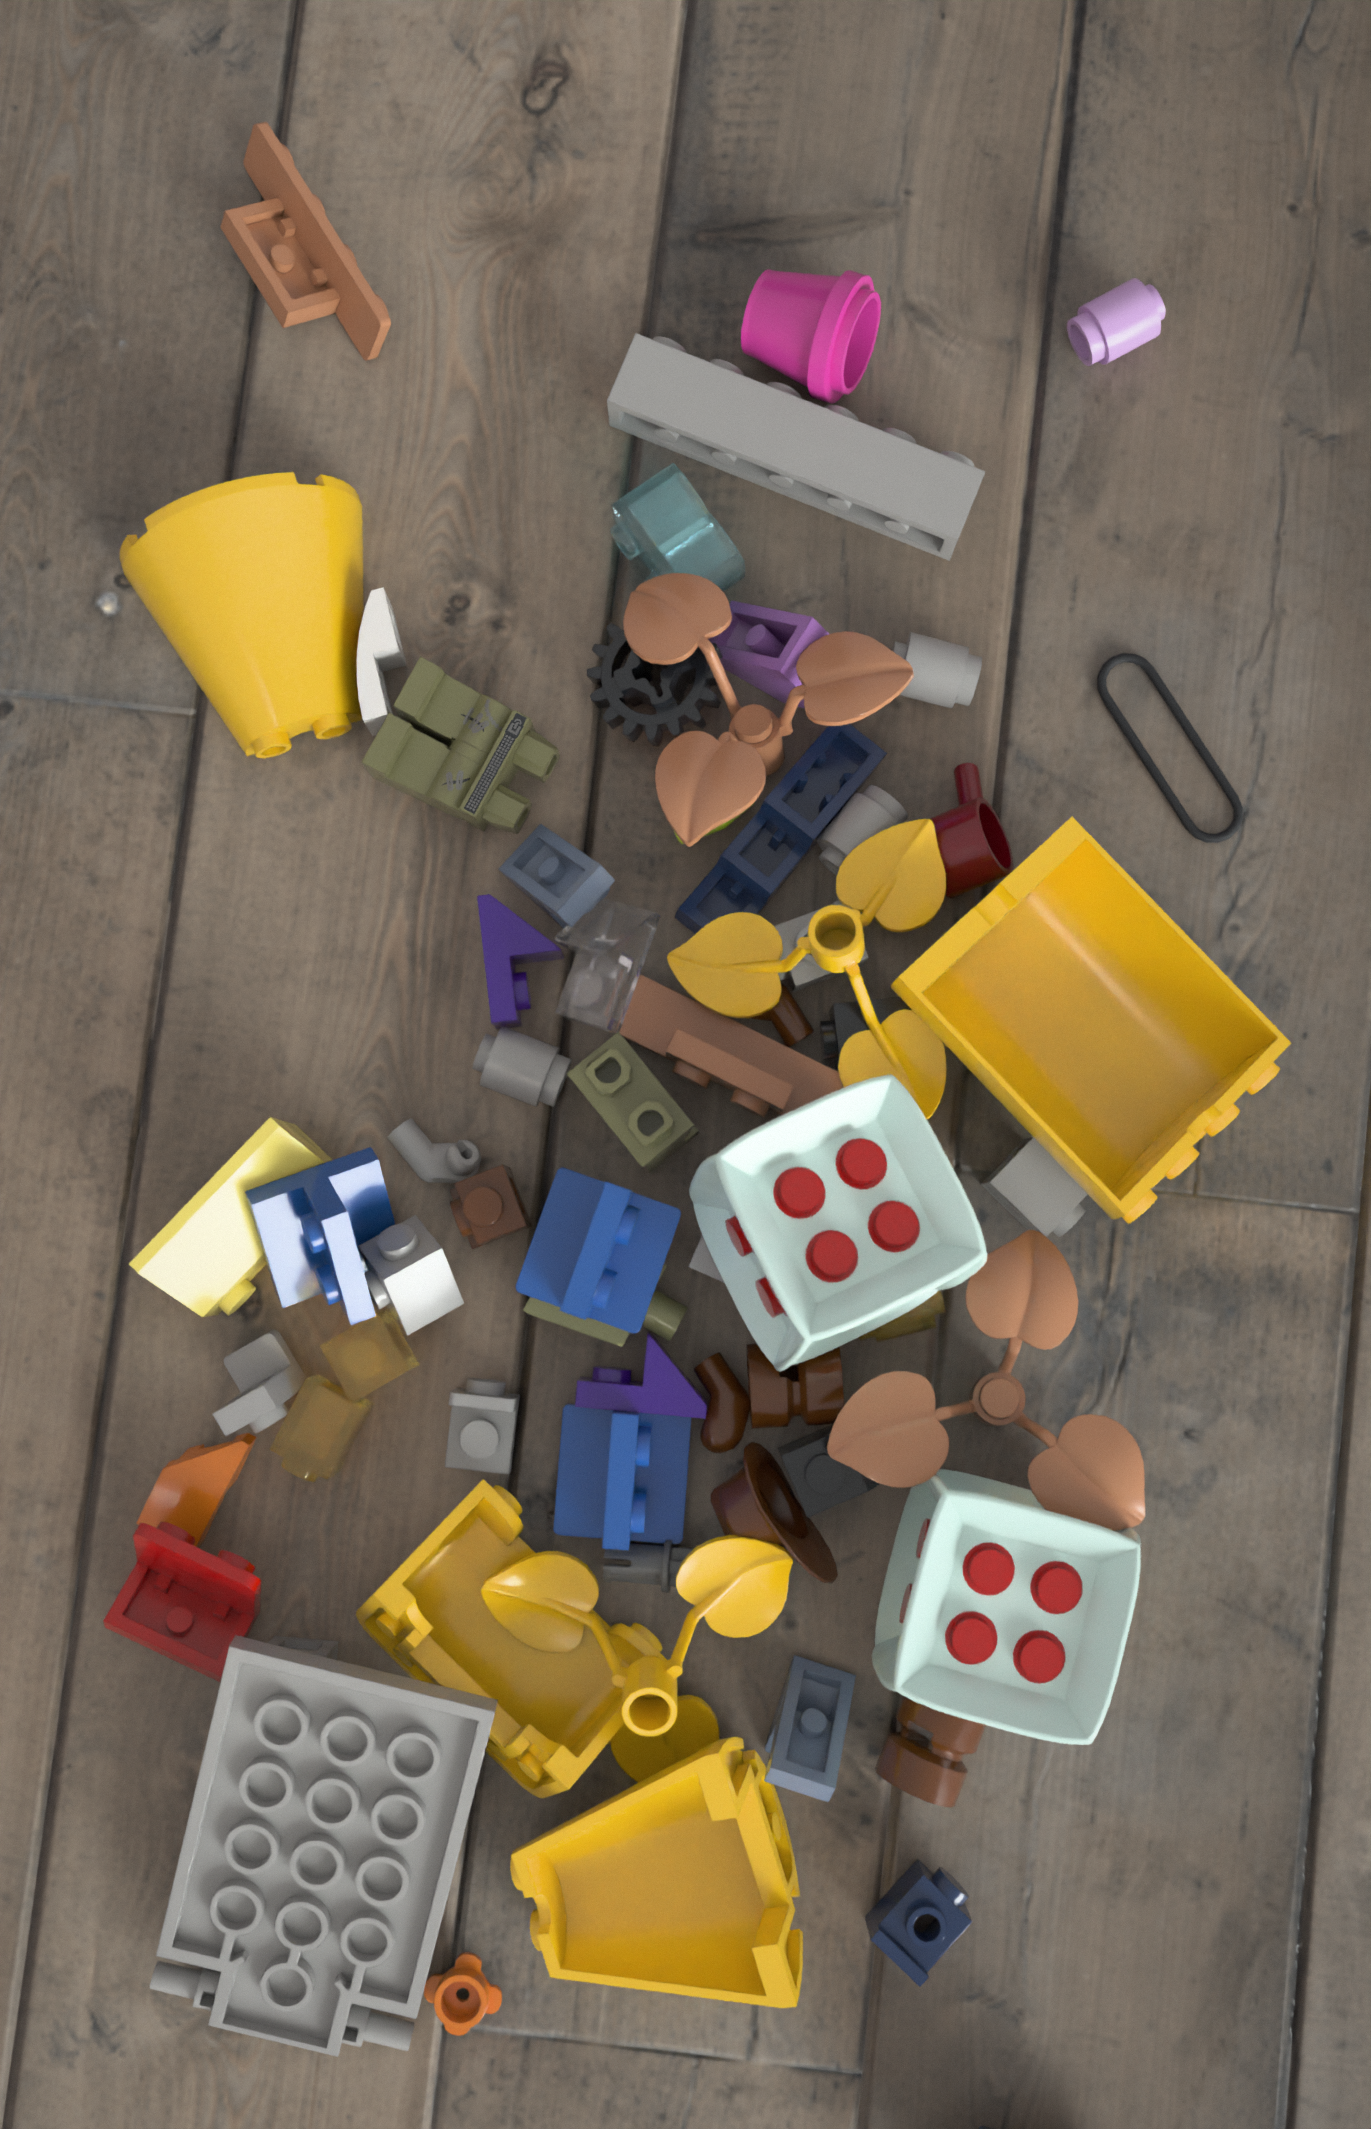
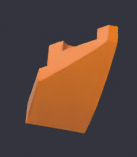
M250 1433L237 1435L230 1442L206 1448L204 1444L188 1448L179 1459L170 1461L163 1468L136 1524L146 1523L157 1528L160 1522L173 1524L191 1534L195 1538L193 1546L199 1548L210 1529L226 1492L237 1481L257 1437Z

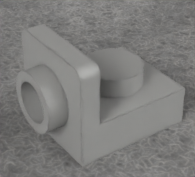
M467 1378L466 1389L455 1388L450 1391L448 1405L452 1406L444 1467L509 1475L512 1466L520 1395L505 1393L506 1382L482 1378Z

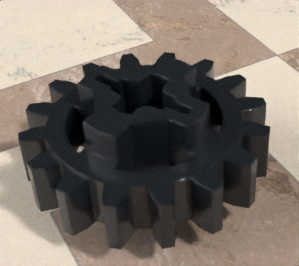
M610 623L606 628L613 639L609 647L602 644H594L592 651L602 661V666L587 669V677L594 684L602 686L590 695V698L598 708H608L602 717L612 729L623 724L622 734L631 742H635L640 737L642 731H645L647 740L653 747L660 746L663 732L670 731L675 738L685 733L683 725L689 721L703 729L706 726V722L700 710L703 706L719 708L721 701L710 690L711 686L717 685V682L700 648L697 647L694 653L682 662L670 665L658 664L659 667L663 668L660 672L662 682L659 683L663 692L661 696L656 688L650 684L653 680L651 672L653 670L652 663L637 656L630 648L624 630L622 631L618 626ZM712 643L719 659H721L723 656L716 643ZM629 654L624 667L620 668L625 657ZM694 683L690 693L681 703L688 685ZM631 703L633 707L645 703L654 707L657 714H642L630 709L626 705Z

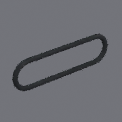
M1122 653L1111 657L1102 665L1097 676V689L1105 706L1186 830L1194 838L1205 843H1219L1229 839L1238 831L1243 820V807L1235 790L1155 668L1146 658L1133 653ZM1123 662L1134 663L1146 672L1231 802L1233 820L1226 830L1217 834H1208L1201 831L1192 822L1110 696L1106 687V678L1114 666Z

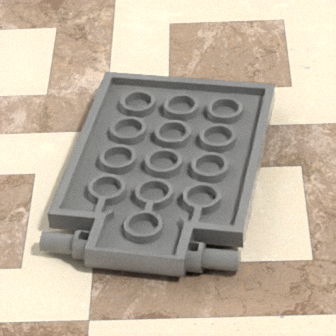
M235 1635L228 1649L156 1953L158 1957L204 1968L200 1971L158 1960L151 1978L150 1989L194 1999L193 2007L212 2011L209 2026L338 2057L342 2043L361 2048L363 2041L408 2051L415 2023L373 2013L371 2008L417 2019L498 1700Z

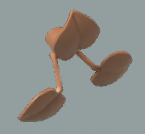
M689 573L664 574L640 584L630 594L623 620L624 634L630 648L637 656L649 663L670 665L684 661L699 647L705 655L731 717L729 731L723 732L718 740L703 731H688L672 740L663 749L658 758L655 771L656 790L663 813L676 835L686 846L691 847L711 830L739 816L757 800L763 791L766 776L776 772L783 764L785 751L782 736L790 735L793 732L792 719L801 700L804 699L807 717L815 724L842 726L854 723L875 713L901 694L914 677V671L910 663L879 641L867 635L844 631L823 636L810 644L799 656L796 670L798 678L803 685L794 687L790 691L781 717L777 718L771 710L764 706L751 704L741 707L717 652L713 644L708 640L725 631L732 620L729 601L725 593L716 584L706 578Z
M1027 1230L1014 1240L988 1254L984 1266L969 1278L965 1295L966 1308L975 1326L988 1337L994 1339L1010 1338L1003 1360L999 1364L998 1372L990 1373L979 1379L970 1391L969 1401L935 1409L934 1390L925 1377L908 1371H893L871 1379L856 1391L838 1414L830 1433L827 1451L832 1459L851 1467L877 1483L890 1487L905 1488L928 1481L936 1475L944 1464L949 1451V1437L939 1421L973 1413L979 1421L989 1426H1001L1013 1422L1016 1426L1024 1429L1049 1447L1036 1455L1027 1469V1479L1031 1491L1045 1510L1100 1525L1113 1531L1137 1526L1145 1518L1144 1462L1138 1444L1124 1426L1107 1416L1080 1415L1067 1421L1057 1438L1049 1430L1034 1422L1023 1413L1025 1392L1020 1382L1011 1376L1022 1341L1037 1349L1048 1350L1055 1348L1070 1334L1078 1313L1077 1288L1068 1263L1058 1248L1046 1236L1036 1230Z

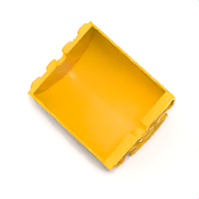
M1073 817L1068 819L890 985L899 997L1111 1219L1122 1217L1128 1224L1141 1216L1158 1198L1151 1188L1165 1176L1172 1180L1198 1157L1199 1152L1193 1147L1194 1144L1206 1133L1210 1137L1215 1136L1237 1117L1240 1109L1234 1102L1245 1091L1250 1095L1257 1093L1278 1074L1280 1068L1274 1061L1291 1044L1281 1031Z

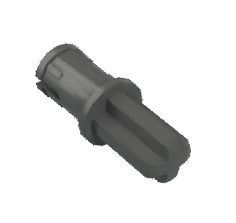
M666 1540L665 1545L630 1543L629 1551L605 1549L604 1558L630 1560L631 1565L615 1563L604 1565V1582L611 1583L616 1581L661 1585V1591L669 1593L671 1586L676 1587V1574L682 1561L694 1548L674 1546L672 1540Z

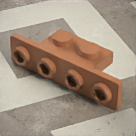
M266 121L254 124L243 164L265 201L225 210L220 228L282 328L336 314L363 359L368 361L377 358L391 326V320L384 301L380 296L374 294L359 270L352 250L341 241L326 217L320 199L311 193L296 169L288 148L279 142Z
M643 975L635 977L612 1023L614 1033L619 1032L624 1038L676 1063L672 1072L677 1076L704 1089L707 1088L711 1080L733 1091L730 1098L732 1103L763 1118L768 1109L782 1116L827 1094L844 1088L838 1071L724 1015L718 1014Z

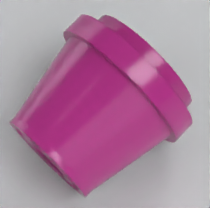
M767 269L756 281L747 302L741 330L742 351L745 355L755 358L807 387L812 398L831 404L836 403L844 394L848 395L854 391L867 368L879 328L881 315L880 296L877 292H874V284L870 276L851 270L845 271L841 276Z

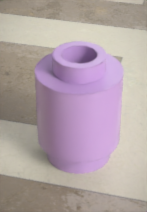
M1132 278L1080 306L1077 316L1067 322L1068 336L1076 355L1086 366H1091L1096 362L1105 365L1158 337L1161 332V320L1165 318L1164 303L1153 285L1148 284L1145 286L1140 280Z

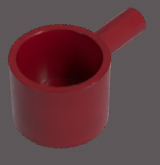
M963 763L954 769L959 806L929 818L935 827L937 844L946 873L945 895L949 898L957 897L1006 877L1014 868L1008 838L994 809L983 798L979 769L973 763Z

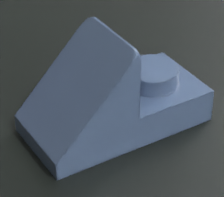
M542 824L527 837L499 868L505 877L559 926L570 933L608 895L609 887L615 881L601 864Z
M794 1655L765 1745V1750L770 1753L765 1782L829 1802L836 1789L856 1675Z

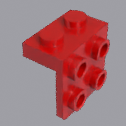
M160 1522L157 1528L149 1524L140 1523L133 1534L137 1563L104 1618V1627L221 1683L231 1642L235 1635L247 1638L260 1614L261 1580L253 1574L255 1567L246 1559L232 1552L220 1550L216 1557L193 1546L195 1538L173 1524Z

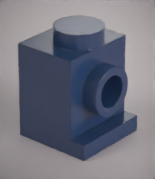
M916 1859L865 1916L870 1940L921 1987L929 1978L927 1972L972 1923L970 1914L964 1904L969 1895L945 1869L939 1867L933 1874L920 1860ZM930 1914L936 1917L923 1932L914 1929V1923L919 1916Z

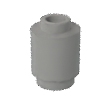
M910 632L906 644L895 641L892 651L910 663L914 671L913 679L901 692V696L951 709L955 703L965 706L970 705L978 683L982 657L969 654V647L913 632Z
M869 785L862 794L854 793L816 840L819 847L823 850L818 857L820 862L837 876L842 862L854 848L873 835L892 826L904 823L908 818V813L895 798L877 786Z
M502 1026L496 1037L485 1034L477 1051L472 1069L482 1072L480 1086L535 1107L538 1106L539 1102L554 1107L565 1083L566 1073L569 1072L572 1059L559 1055V1047Z

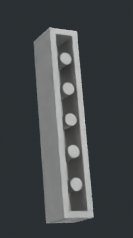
M635 333L607 399L609 426L948 561H950L986 472L974 467L973 462L962 454L953 451L935 452L916 444L915 439L904 431L895 428L877 429L860 422L857 416L846 408L837 405H827L824 408L801 399L800 394L796 390L785 384L770 382L766 385L744 376L738 367L720 359H713L710 362L688 354L677 342L661 336L650 339Z

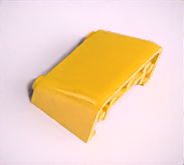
M482 1479L356 1611V1617L371 1638L412 1679L498 1700L485 1751L520 1786L538 1798H546L569 1790L625 1723L622 1717L623 1688L612 1684V1671L593 1631L588 1626L584 1625L582 1640L576 1648L568 1652L550 1653L534 1649L522 1643L510 1634L490 1613L481 1595V1586L484 1581L491 1575L535 1552L519 1537L524 1528L519 1518V1515L522 1513V1507L519 1502L503 1487L498 1485L491 1487ZM593 1609L590 1611V1613L597 1615L601 1619L623 1667L628 1668L633 1662L644 1656H657L664 1661H668L660 1653L663 1649L660 1641L643 1625L633 1623L629 1627L622 1623H616L609 1626Z

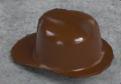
M749 1443L744 1448V1467L726 1482L716 1487L711 1493V1504L725 1536L735 1535L778 1544L785 1548L792 1556V1559L794 1558L810 1575L823 1583L832 1584L836 1580L838 1573L835 1560L828 1545L811 1519L807 1518L804 1509L795 1498L781 1467L771 1453L761 1444Z

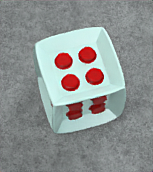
M891 1074L851 1084L749 1131L717 1154L705 1159L698 1167L689 1187V1195L693 1202L697 1222L714 1263L752 1337L778 1371H784L789 1366L818 1357L902 1316L928 1300L939 1290L949 1289L961 1284L980 1270L987 1260L986 1246L980 1225L955 1171L921 1109L907 1089Z
M939 1469L936 1475L928 1481L912 1486L897 1530L879 1603L875 1630V1647L872 1652V1664L880 1682L887 1689L898 1692L917 1703L966 1720L1046 1741L1065 1744H1091L1103 1723L1111 1701L1132 1620L1141 1562V1539L1138 1533L1132 1528L1113 1531L1100 1525L1045 1510L1029 1489L968 1473Z

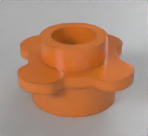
M471 1952L461 1953L457 1957L455 1965L442 1975H430L424 1987L425 1999L430 2003H434L436 2015L444 2024L446 2031L456 2036L466 2034L471 2027L480 2022L485 2013L494 2014L497 2012L502 2003L500 1987L489 1983L481 1971L482 1961L480 1957ZM465 1988L469 1992V1997L467 1999H460L457 1991Z

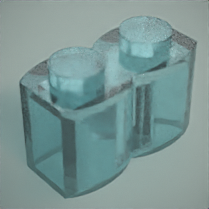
M674 463L611 505L616 525L610 528L611 535L628 560L631 561L638 556L650 570L651 574L645 577V581L669 573H689L712 581L724 592L745 577V561L717 520L709 513L691 483Z

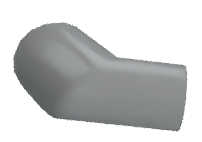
M412 1118L399 1125L387 1137L417 1176L427 1183H456L472 1177L478 1172L481 1153L473 1142L459 1140L457 1143H432Z

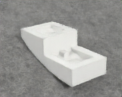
M384 588L371 590L361 621L357 646V686L360 709L365 725L372 736H375L388 713L393 714L383 671L407 666L393 607Z

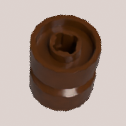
M757 1343L746 1344L752 1429L788 1427L793 1416H800L807 1425L835 1423L838 1414L844 1407L840 1347L813 1359L789 1366L784 1371H778L761 1351Z
M903 1696L896 1713V1718L902 1728L900 1732L888 1734L875 1766V1771L885 1781L914 1797L938 1806L954 1807L968 1773L966 1766L962 1762L963 1755L976 1753L986 1725L934 1710Z

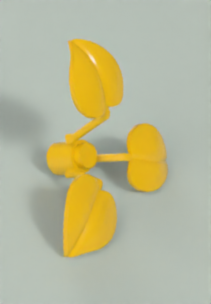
M930 819L913 820L892 826L873 835L854 848L842 862L836 877V894L844 906L830 905L817 911L810 920L808 937L799 938L797 941L798 946L785 959L780 960L783 944L777 929L762 916L747 912L731 913L718 917L701 928L687 942L668 953V964L686 992L706 1008L733 1018H751L775 1007L780 1000L782 992L778 973L792 970L806 954H812L815 962L828 972H846L864 1020L870 1030L853 1034L841 1049L838 1070L843 1087L870 1078L891 1074L907 1089L926 1120L933 1115L944 1093L947 1071L943 1042L913 1010L903 1009L896 1011L880 1024L862 979L860 967L858 966L865 949L863 927L868 926L873 918L888 931L908 932L926 925L936 916L944 902L946 873L937 844L935 827Z
M735 1535L717 1537L698 1545L685 1557L676 1574L678 1593L695 1606L688 1612L671 1658L668 1661H664L657 1656H644L633 1662L628 1668L623 1667L601 1619L597 1615L590 1613L599 1597L597 1579L587 1564L573 1555L560 1551H543L528 1555L488 1577L481 1586V1595L490 1613L510 1634L522 1643L543 1652L561 1653L571 1651L581 1642L584 1625L593 1631L612 1671V1684L623 1688L622 1717L625 1723L610 1740L611 1750L619 1766L639 1783L719 1740V1724L713 1709L697 1696L682 1695L677 1697V1677L682 1674V1663L698 1621L704 1616L712 1630L726 1637H750L762 1632L777 1619L787 1599L789 1574L793 1559L790 1553L778 1544Z

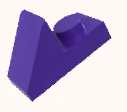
M490 894L477 896L491 1023L496 1029H501L502 1026L507 1028L522 1027L520 1010L531 1009V996L527 972H516L515 965L564 959V955L556 944Z
M650 1331L647 1333L643 1382L631 1381V1369L593 1366L592 1377L580 1376L577 1380L575 1407L706 1419V1399Z

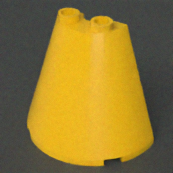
M294 472L263 474L224 482L196 491L167 504L146 517L144 521L147 532L139 539L137 534L127 535L120 548L119 558L127 580L246 756L253 754L257 758L278 756L292 748L290 739L298 734L314 731L317 739H330L352 729L351 723L363 720L357 686V646L364 613L362 504L358 493L350 484L332 476L320 474L315 478L317 485L298 484Z
M730 1737L719 1739L517 1847L512 1852L510 1871L513 1883L519 1891L523 1892L524 1898L532 1897L537 1905V1908L532 1911L530 1917V1934L534 1947L538 1951H542L550 1978L776 2008L797 2007L803 1968V1932L800 1929L790 1930L795 1913L792 1897L800 1896L791 1839L775 1786L764 1781L767 1768L755 1749L741 1750L744 1749L743 1738Z

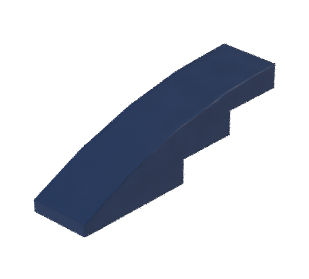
M851 724L828 726L764 799L759 811L723 851L717 864L678 908L674 918L696 934L706 924L727 914L747 912L758 915L816 845L817 838L853 794L859 791L887 753Z

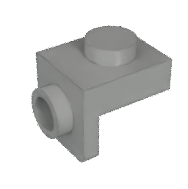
M273 1329L224 1358V1365L241 1393L212 1415L224 1435L228 1436L250 1424L254 1433H258L289 1413L284 1402L310 1382L278 1330Z

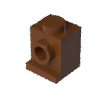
M502 1164L454 1183L455 1188L450 1189L453 1198L450 1201L452 1213L462 1236H467L472 1249L532 1226L511 1169L506 1165Z

